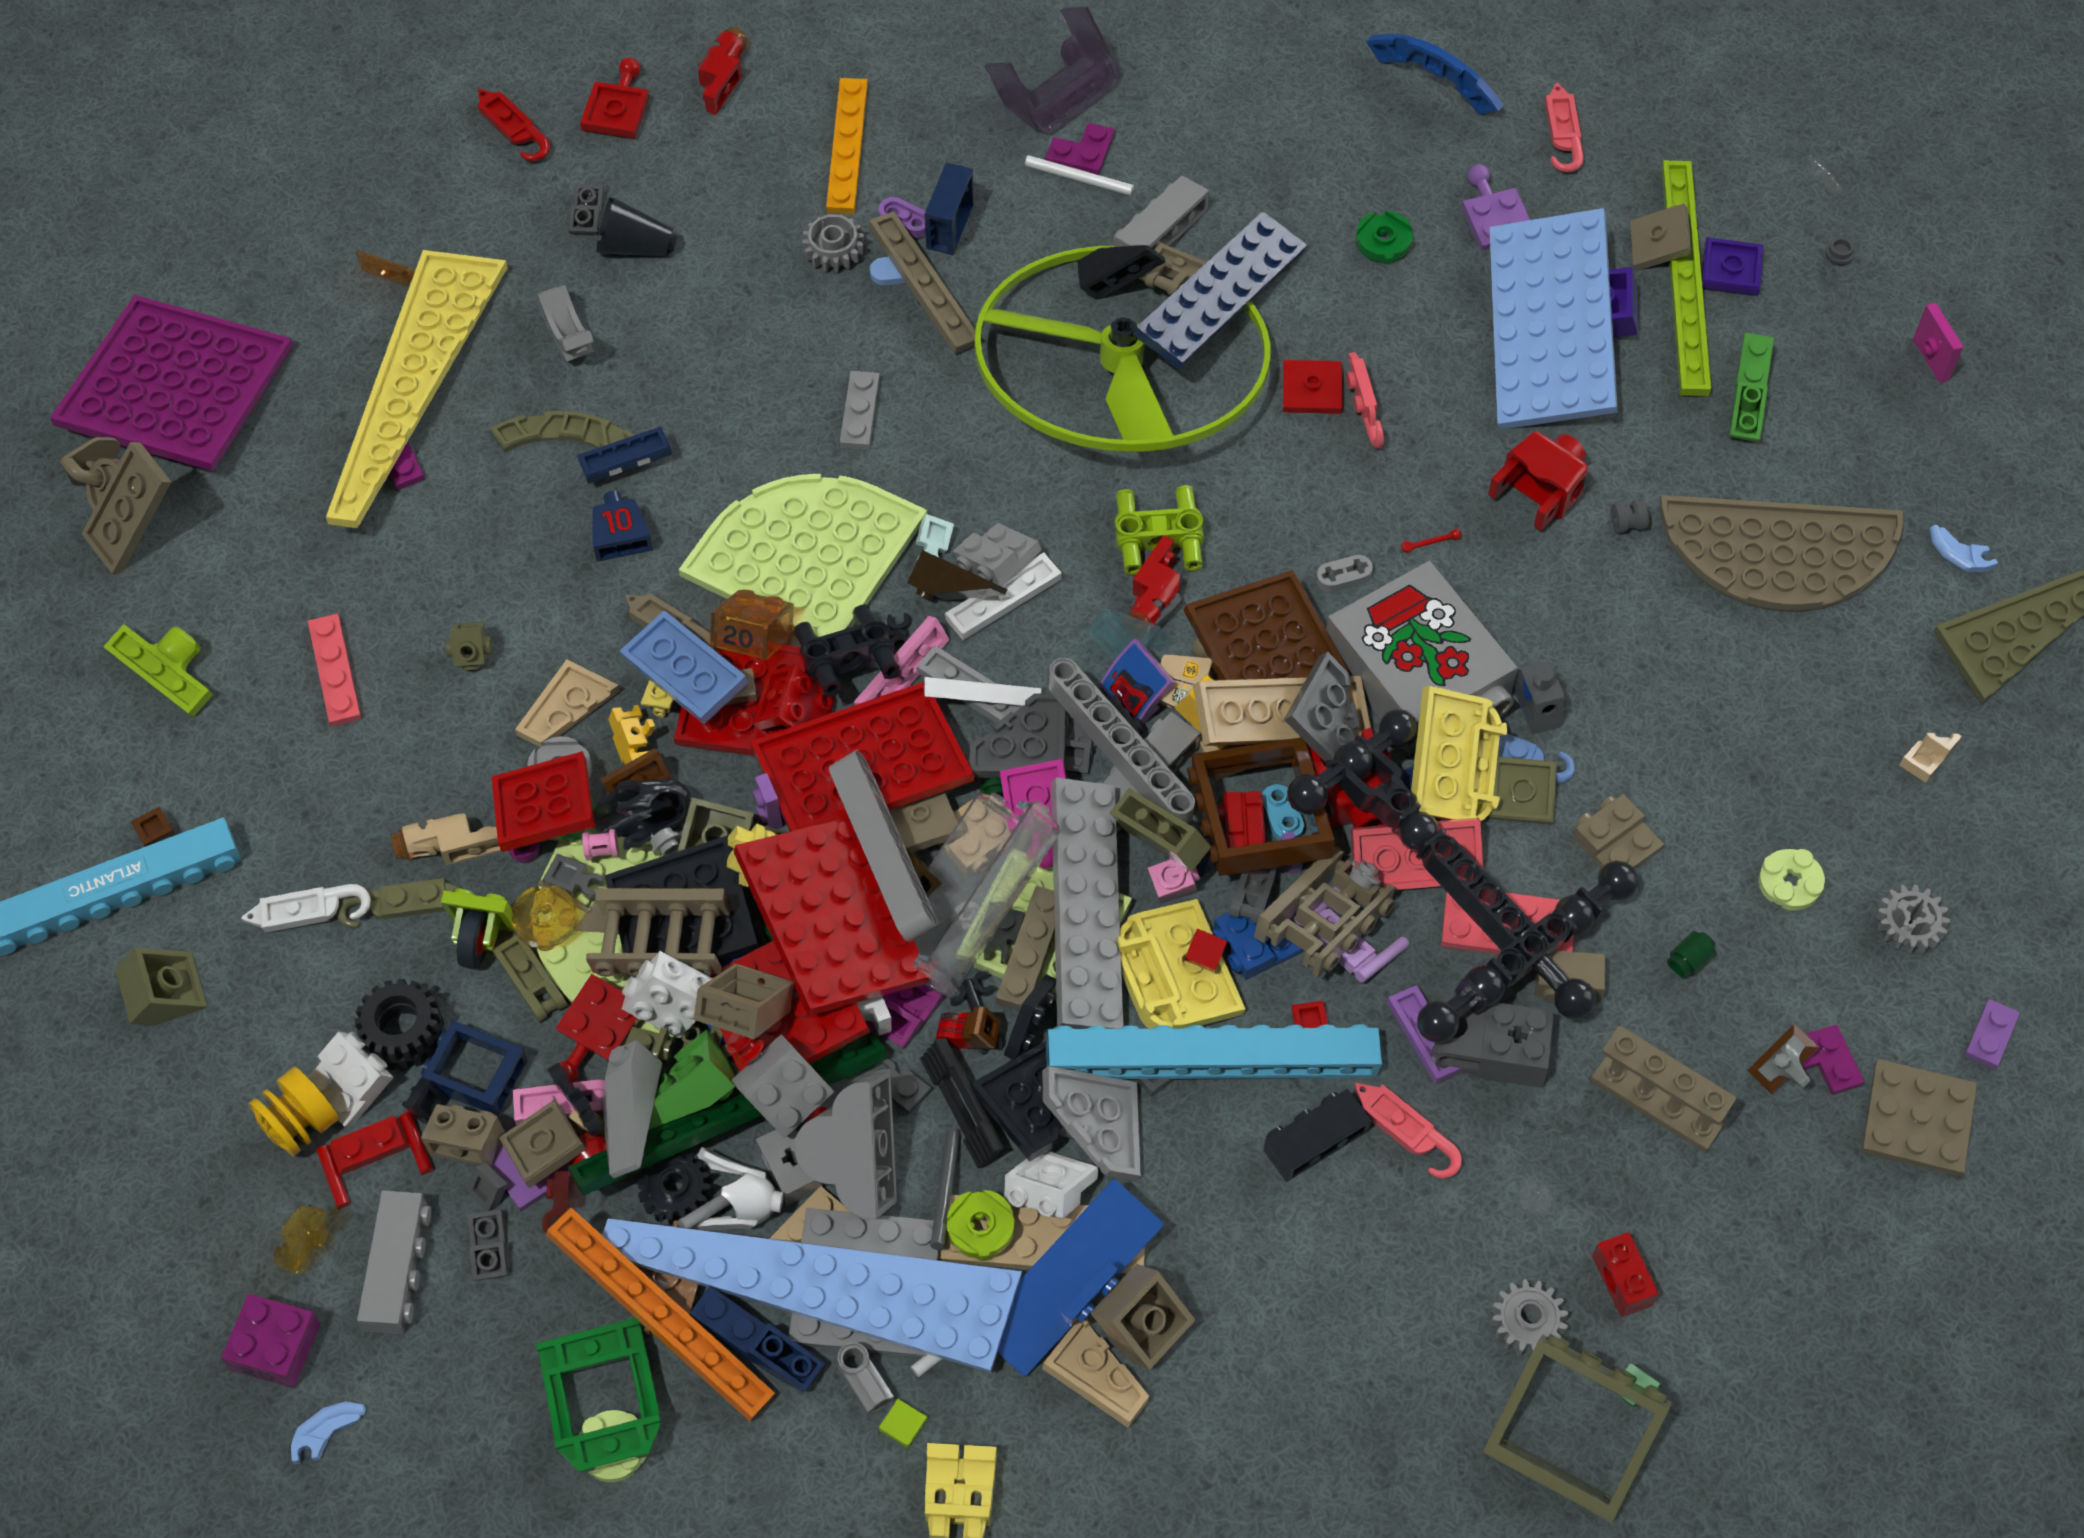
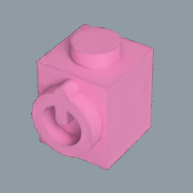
M1171 859L1148 867L1161 903L1198 891L1195 881L1200 880L1196 867L1190 872Z

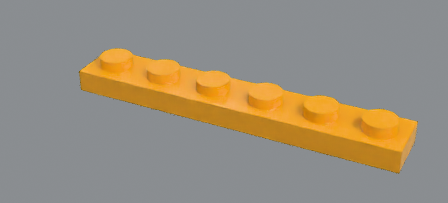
M840 78L826 203L827 213L855 214L868 88L867 79Z

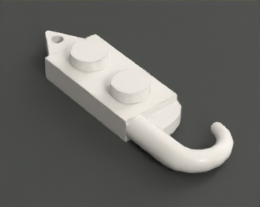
M347 884L326 889L319 887L261 898L260 903L243 915L241 919L245 923L262 928L265 933L329 921L337 913L339 899L356 896L360 898L361 906L356 912L350 914L349 917L353 920L360 918L367 912L371 899L369 892L358 884Z

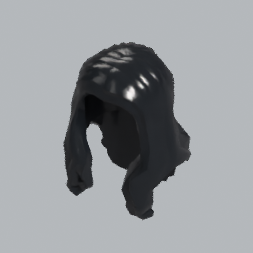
M676 779L626 780L619 782L613 791L605 793L604 798L598 800L597 807L593 810L596 830L608 833L610 829H615L618 838L620 836L625 837L623 842L625 851L631 848H642L645 845H651L650 840L656 833L668 827L673 829L686 821L691 802V793L686 786Z

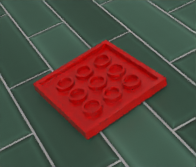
M713 635L715 639L714 651L738 670L753 669L757 701L724 705L705 724L681 707L674 735V743L680 746L755 756L751 749L750 741L787 729L782 724L760 730L752 724L768 671L795 664L805 672V665L800 655V647L752 641L751 646L745 648L740 644L739 638L731 637L727 639L736 642V645L723 642L724 636ZM742 639L745 645L749 643V640Z
M774 941L729 963L721 969V972L736 963L791 980ZM711 974L709 977L714 978L719 974ZM760 978V982L765 984V980ZM794 986L790 1013L756 1038L764 1040L763 1051L782 1034L796 1051L811 1064L871 1031L857 1003L808 1016ZM720 1028L728 1046V1039L733 1032ZM738 1053L732 1054L741 1072L749 1063L739 1064L736 1060Z

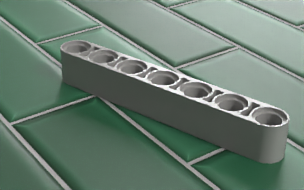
M1068 658L1054 660L1049 670L1048 685L1051 694L1140 795L1190 825L1195 806V799L1190 791L1074 661ZM1139 763H1140V764H1144L1145 766H1137V765H1135V764H1139ZM1154 786H1163L1164 788L1159 789ZM1174 808H1182L1184 811H1177Z
M855 750L829 766V772L895 925L907 942H911L937 926L938 921L872 771L862 754Z

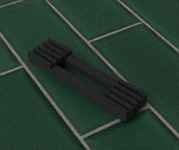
M936 1039L931 1044V1048L927 1049L928 1052H925L924 1056L920 1057V1060L933 1085L939 1086L965 1136L963 1142L977 1168H984L994 1161L1004 1150V1146L947 1039ZM950 1076H952L958 1090L960 1091L966 1105L968 1106L978 1126L974 1127L960 1098L958 1097L952 1083L949 1080Z

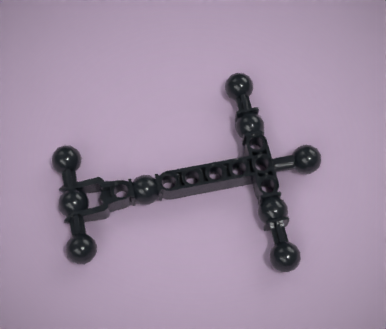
M1403 709L1388 711L1380 720L1379 732L1368 740L1359 736L1358 742L1350 741L1342 744L1336 750L1334 760H1326L1327 769L1318 776L1304 774L1296 777L1289 784L1287 794L1291 807L1300 814L1312 815L1319 812L1326 805L1328 791L1340 783L1342 790L1359 810H1369L1382 823L1391 827L1393 833L1398 831L1399 838L1404 846L1412 851H1418L1416 858L1418 860L1422 859L1425 869L1501 950L1497 957L1490 959L1486 965L1472 968L1455 989L1457 995L1447 1003L1434 1001L1422 1007L1417 1017V1028L1422 1037L1433 1043H1443L1452 1039L1457 1033L1461 1016L1469 1010L1477 1015L1484 1007L1496 1004L1503 997L1504 991L1507 988L1513 986L1533 969L1555 991L1554 1005L1560 1014L1567 1019L1574 1020L1590 1015L1596 1003V993L1592 986L1583 979H1569L1549 956L1558 950L1563 942H1568L1572 936H1578L1589 931L1593 923L1603 912L1602 906L1609 900L1623 901L1634 895L1638 888V874L1633 866L1618 860L1607 863L1599 871L1598 885L1589 892L1581 887L1574 895L1562 898L1556 904L1555 910L1534 924L1454 838L1445 835L1446 831L1444 829L1439 831V825L1433 816L1427 812L1419 811L1422 805L1419 802L1415 803L1413 794L1400 779L1402 775L1401 769L1383 753L1389 747L1397 749L1408 747L1417 739L1418 721L1413 714ZM1373 770L1384 785L1380 784L1377 788L1371 789L1362 779H1365ZM1393 805L1399 807L1401 810L1394 808ZM1436 852L1443 854L1445 857L1439 856ZM1459 876L1464 877L1467 881L1462 880ZM1480 899L1485 900L1489 905L1484 904ZM1503 923L1509 925V926L1511 927V929H1508L1507 927H1505V926L1503 925ZM1548 930L1553 931L1556 936L1552 935ZM1525 947L1530 948L1534 954L1527 951ZM1503 965L1508 966L1512 971L1506 970Z

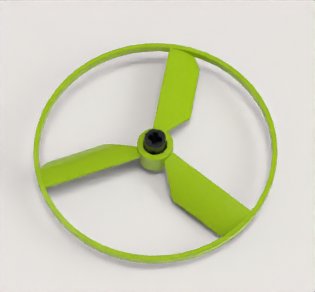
M1114 246L1078 248L1056 253L1032 262L1005 279L992 292L982 307L975 329L974 348L979 372L990 392L1010 413L1034 429L1059 440L1083 447L1107 451L1143 452L1174 448L1202 440L1221 431L1241 417L1256 401L1268 375L1270 364L1269 335L1263 318L1254 304L1250 302L1244 310L1256 326L1263 347V367L1256 384L1245 399L1226 415L1201 428L1173 436L1142 368L1145 343L1133 335L1138 326L1136 322L1129 318H1117L1100 333L1083 325L993 308L1008 290L1029 276L1049 267L1080 260L1098 248ZM985 322L1101 344L1100 363L1113 376L1105 400L1123 440L1089 436L1055 426L1038 418L1013 401L999 387L986 366L981 348V334Z

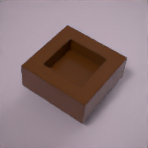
M160 807L131 821L145 847L175 836Z

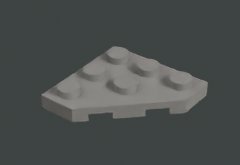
M1047 1066L1042 1070L1043 1102L1101 1172L1106 1176L1135 1180L1140 1177L1137 1082Z

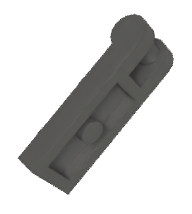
M1278 867L1242 872L1229 916L1238 918L1240 915L1250 918L1252 923L1257 924L1259 915L1265 910Z

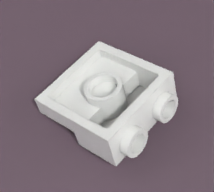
M338 1031L317 1056L321 1062L309 1075L308 1079L333 1107L343 1126L351 1127L394 1077L385 1069L387 1067L386 1062L378 1055L370 1053L364 1047V1040L360 1039L358 1034Z
M1047 1151L1030 1162L1028 1159H1025L1005 1175L1004 1198L1015 1207L1033 1208L1045 1217L1064 1218L1080 1205L1081 1192L1097 1180L1098 1167Z

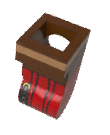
M974 1007L973 1012H962L961 1014L953 1012L942 1013L936 1039L946 1038L950 1047L956 1049L996 1048L1001 1021L986 1007ZM985 1026L990 1028L988 1035L984 1032Z

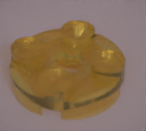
M549 885L550 888L539 889V886L527 889L516 899L512 908V924L518 938L528 946L536 947L541 951H549L554 946L566 941L574 932L579 921L574 900L569 893L557 886ZM549 911L552 912L549 921L539 922L538 914L540 912L543 914H547Z
M308 1204L309 1209L301 1206L292 1214L280 1233V1236L285 1238L282 1248L275 1246L274 1263L296 1274H300L305 1270L309 1261V1255L314 1247L321 1248L329 1235V1230L324 1228L326 1213L313 1204Z

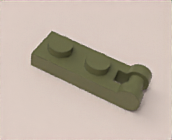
M521 933L493 949L494 956L530 1008L538 1023L548 1018L547 1014L557 1009L560 1011L567 1007L564 997ZM547 992L550 998L539 1003L537 997Z

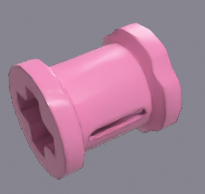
M610 829L608 833L592 835L588 832L582 833L586 861L592 860V857L603 855L619 857L618 839L615 829Z

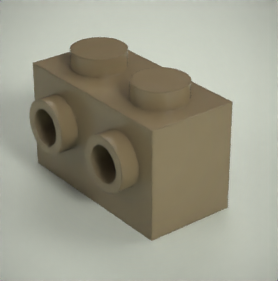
M437 1104L421 1139L431 1156L474 1165L486 1162L491 1167L502 1144L499 1137L505 1134V1131L498 1117L491 1112L481 1111L479 1113L466 1110L458 1105H450L449 1107Z

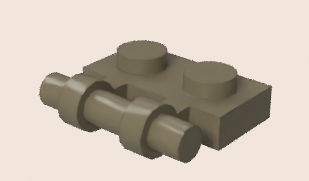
M1161 243L1155 251L1165 257V263L1138 279L1145 281V285L1151 288L1157 286L1166 290L1167 294L1171 296L1207 262ZM1163 275L1173 278V280L1163 277Z

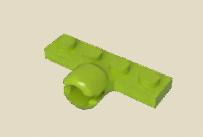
M123 624L103 646L109 653L192 718L214 695L186 672L187 665L201 651V647L194 638L179 627H172L158 643L153 645Z

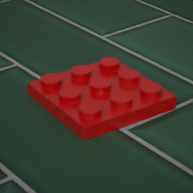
M583 751L491 776L497 840L502 852L595 827L587 761Z

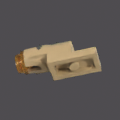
M441 811L427 818L402 826V828L398 829L397 833L391 834L397 859L405 857L407 860L418 856H434L438 851H441L445 865H450L501 852L498 845L496 827L487 826L471 833L465 813L450 816L446 811Z

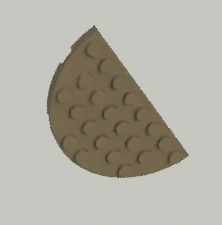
M1661 495L1659 501L1663 527L1670 543L1683 562L1699 578L1721 593L1736 600L1762 608L1782 611H1803L1832 606L1859 594L1869 587L1888 566L1895 553L1903 526V510Z

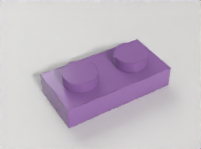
M768 774L755 777L757 789L752 791L757 805L755 809L761 824L767 822L768 826L776 829L783 828L778 798Z
M1988 999L1964 1056L1996 1070L2020 1012Z

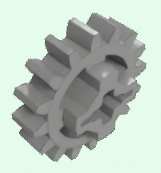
M1915 884L1911 891H1908L1905 885H1901L1898 892L1891 889L1886 898L1881 900L1878 906L1880 909L1876 914V919L1881 920L1877 927L1878 931H1887L1884 940L1890 941L1894 939L1896 941L1895 949L1898 950L1902 945L1907 946V952L1910 954L1915 947H1918L1921 953H1925L1928 945L1933 949L1936 948L1939 941L1945 937L1947 933L1946 928L1950 923V919L1945 918L1948 908L1938 906L1941 901L1940 896L1932 899L1929 897L1930 889H1926L1924 893L1919 892L1918 885ZM1916 912V920H1914L1912 924H1909V921L1911 919L1910 916L1912 917L1913 914Z

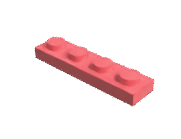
M338 613L309 620L308 626L330 726L333 727L361 720Z

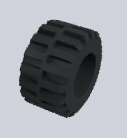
M398 979L397 984H393L391 980L385 981L384 987L379 988L378 985L371 989L373 992L371 996L365 994L361 999L364 1006L357 1007L356 1014L358 1018H355L357 1034L360 1039L364 1040V1047L370 1053H374L386 1062L388 1069L395 1070L396 1064H399L401 1070H409V1063L414 1062L415 1066L418 1067L423 1064L421 1061L422 1057L425 1056L428 1059L434 1055L432 1048L437 1049L438 1038L444 1030L443 1017L434 996H431L430 991L425 986L421 988L419 983L411 981L408 985L405 979ZM412 1014L417 1016L414 1025L404 1033L390 1035L383 1032L386 1023L396 1015Z

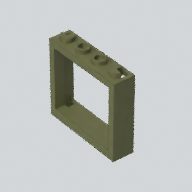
M1542 1334L1483 1453L1604 1519L1613 1522L1672 1402L1666 1399L1667 1396L1659 1392L1658 1388L1650 1385L1644 1388L1633 1382L1635 1378L1628 1372L1619 1368H1615L1612 1371L1602 1366V1360L1587 1351H1582L1580 1354L1568 1347L1569 1342L1565 1339H1559L1551 1334L1549 1337ZM1544 1355L1654 1413L1612 1497L1503 1438Z

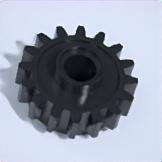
M679 1152L675 1154V1157H668L661 1162L653 1164L651 1169L644 1168L641 1170L645 1179L637 1180L638 1188L642 1190L638 1193L640 1203H645L643 1206L647 1214L654 1211V1217L657 1222L661 1221L664 1217L667 1218L669 1225H673L675 1220L683 1218L706 1204L708 1200L705 1196L712 1195V1187L708 1184L712 1181L710 1172H704L706 1167L703 1161L695 1164L696 1159L693 1153H690L685 1159L682 1157V1153ZM673 1183L683 1184L682 1188L678 1191L670 1192L667 1190Z

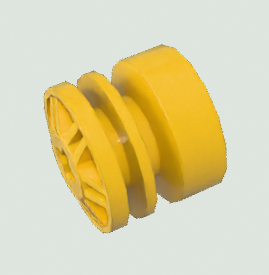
M295 1066L276 1081L283 1094L278 1098L267 1089L262 1092L264 1099L269 1105L267 1108L256 1098L248 1103L254 1113L257 1124L276 1146L286 1150L292 1157L300 1152V1148L293 1139L295 1136L306 1146L311 1143L310 1137L305 1130L308 1125L322 1134L339 1120L337 1113L323 1094Z

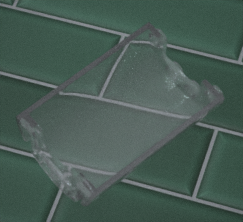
M993 792L990 795L977 793L930 864L929 868L942 882L928 897L938 925L914 939L920 954L912 966L930 978L929 982L924 985L935 992L950 998L955 996L1061 833L1060 826L1049 816L1051 810L1037 800H1034L1033 803L1019 801L1016 806L1025 812L1024 815H1020L1006 807L1008 802L998 794Z

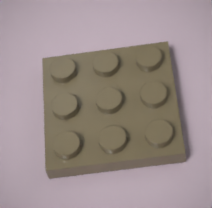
M1877 1059L1874 1065L1861 1152L1962 1177L1965 1173L1977 1083Z

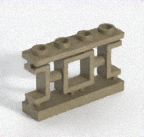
M1335 846L1333 847L1332 858L1317 860L1259 915L1254 937L1262 943L1271 938V944L1276 947L1286 938L1306 951L1302 965L1307 968L1310 965L1313 966L1312 975L1317 978L1326 970L1332 971L1337 965L1340 956L1344 952L1350 953L1356 946L1359 937L1363 933L1368 935L1374 928L1377 919L1381 915L1386 917L1395 904L1392 898L1396 887L1389 884L1384 889V883L1381 882L1379 885L1374 884L1371 889H1366L1355 883L1349 877L1352 862L1349 860L1343 862L1341 860L1343 851ZM1333 878L1332 885L1341 890V892L1327 885V883ZM1352 898L1366 907L1360 914L1361 906L1353 902ZM1323 902L1343 916L1335 924H1332L1313 910ZM1296 913L1295 920L1305 927L1301 928L1289 919ZM1315 934L1329 942L1323 950L1324 942L1316 938Z

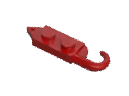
M478 89L480 103L477 106L479 113L512 144H523L533 140L540 146V150L535 154L521 152L520 156L523 159L539 161L548 155L550 151L548 139L500 91L494 93Z

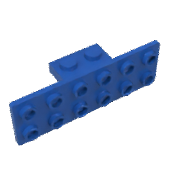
M1113 1179L1020 1279L997 1353L1023 1377L1028 1376L1078 1320L1083 1323L1091 1315L1095 1308L1092 1304L1101 1294L1106 1297L1119 1283L1116 1278L1163 1228V1222L1117 1180Z

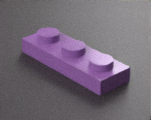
M1415 985L1388 997L1387 1005L1434 1084L1462 1073L1463 1071H1460L1461 1068L1449 1066L1444 1069L1437 1067L1432 1062L1431 1052L1435 1043L1429 1042L1422 1037L1417 1028L1418 1013L1423 1006L1428 1004L1418 986Z

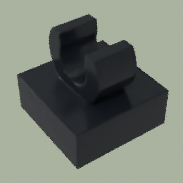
M420 1078L416 1086H412L410 1089L412 1092L407 1101H403L402 1106L420 1122L427 1125L436 1105H445L448 1097L430 1080Z

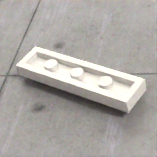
M1043 552L1030 560L1002 586L1008 589L1005 595L969 598L946 612L945 620L960 638L965 640L1062 580V573Z

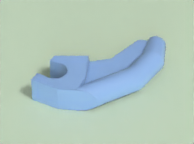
M1938 525L1930 527L1931 542L1940 555L1965 572H1985L1997 567L1998 562L1996 559L1986 561L1982 558V556L1988 555L1990 551L1988 546L1974 544L1968 546L1959 543L1944 527L1939 528Z
M344 1401L323 1407L297 1428L291 1444L292 1463L294 1465L301 1464L300 1454L305 1449H311L313 1461H319L328 1440L334 1432L359 1422L361 1416L365 1415V1405Z

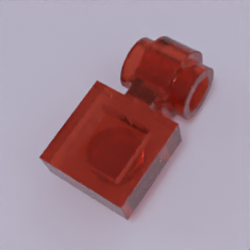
M569 1171L553 1172V1179L547 1178L546 1199H552V1210L548 1211L541 1220V1227L545 1234L550 1228V1219L552 1217L560 1218L566 1213Z

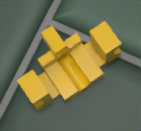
M634 705L633 710L623 712L621 707L612 708L608 718L614 733L613 741L621 762L625 763V765L649 752L637 753L638 747L647 745L646 737L652 735L655 727L653 719H646L645 724L641 726L642 713L639 705ZM632 731H636L638 734L634 735Z

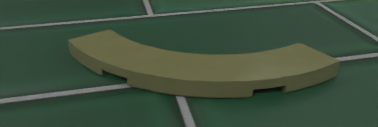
M546 411L543 415L530 417L523 415L489 428L490 433L504 452L536 441L557 439L583 442L599 448L634 436L628 430L624 431L612 425L609 420L590 414L570 411Z

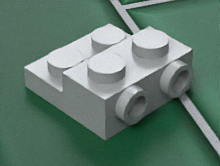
M996 523L983 536L973 532L953 550L957 566L1003 586L1042 549L1037 540L1000 523Z

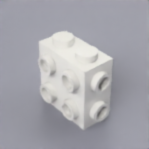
M660 951L651 961L646 960L642 964L635 978L631 976L627 980L622 994L625 995L622 1010L659 1029L661 1027L668 1028L669 1034L680 1038L696 1022L694 1020L697 989L713 978Z

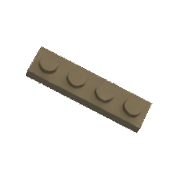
M1039 886L1034 888L996 996L997 1004L1020 1010L1023 1001L1037 986L1055 934L1053 890Z

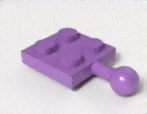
M1476 164L1469 169L1467 174L1468 181L1471 185L1478 187L1481 197L1463 201L1461 208L1481 251L1490 249L1489 227L1528 221L1530 218L1516 188L1492 193L1488 184L1490 178L1488 168L1482 164Z

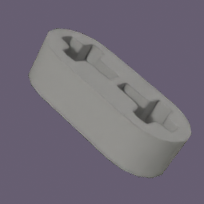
M1354 555L1325 563L1317 571L1316 583L1325 592H1336L1364 584L1371 578L1372 562L1365 556ZM1354 566L1364 569L1363 574H1359L1357 570L1353 571ZM1330 573L1332 577H1335V581L1331 582L1329 578H1325V574Z

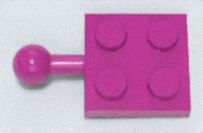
M1059 759L1000 771L1010 834L1035 830L1038 847L1033 854L1034 862L1041 869L1053 868V846L1050 844L1048 827H1052L1051 781L1056 777L1066 779L1063 760Z

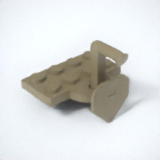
M96 437L64 456L60 460V464L74 486H86L88 502L93 509V513L82 532L83 537L112 574H119L124 571L168 490L171 481L140 442H130L122 458L116 459L120 451V443L117 439L113 437Z

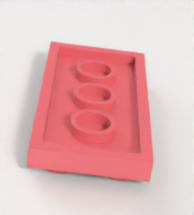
M1477 817L1437 821L1439 831L1444 829L1446 831L1445 835L1454 838L1483 869L1480 819ZM1386 825L1351 828L1353 860L1360 863L1364 860L1374 865L1378 869L1379 880L1384 883V889L1389 884L1396 887L1395 890L1441 886L1425 869L1422 859L1418 860L1416 858L1418 851H1412L1402 844L1398 831L1393 833L1391 831L1392 828ZM1436 852L1439 856L1445 857L1443 854ZM1459 876L1462 880L1467 881L1464 877Z
M1446 892L1441 947L1499 954L1501 950ZM1506 893L1534 924L1555 910L1556 904L1560 901L1559 899ZM1480 899L1484 904L1489 905L1488 902ZM1503 923V925H1504L1505 927H1507L1508 929H1511V927H1510L1509 925ZM1548 930L1552 935L1556 936L1553 931ZM1574 936L1568 942H1563L1558 950L1572 952ZM1525 947L1527 951L1534 954L1530 948Z

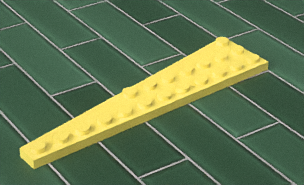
M428 250L422 251L327 512L326 519L328 525L351 528L359 527L508 269L506 260Z

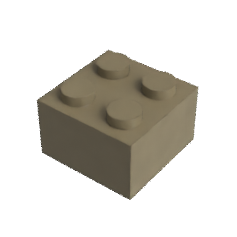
M1136 1264L1091 1312V1315L1129 1362L1148 1370L1158 1362L1195 1321L1194 1317L1162 1275L1156 1270Z

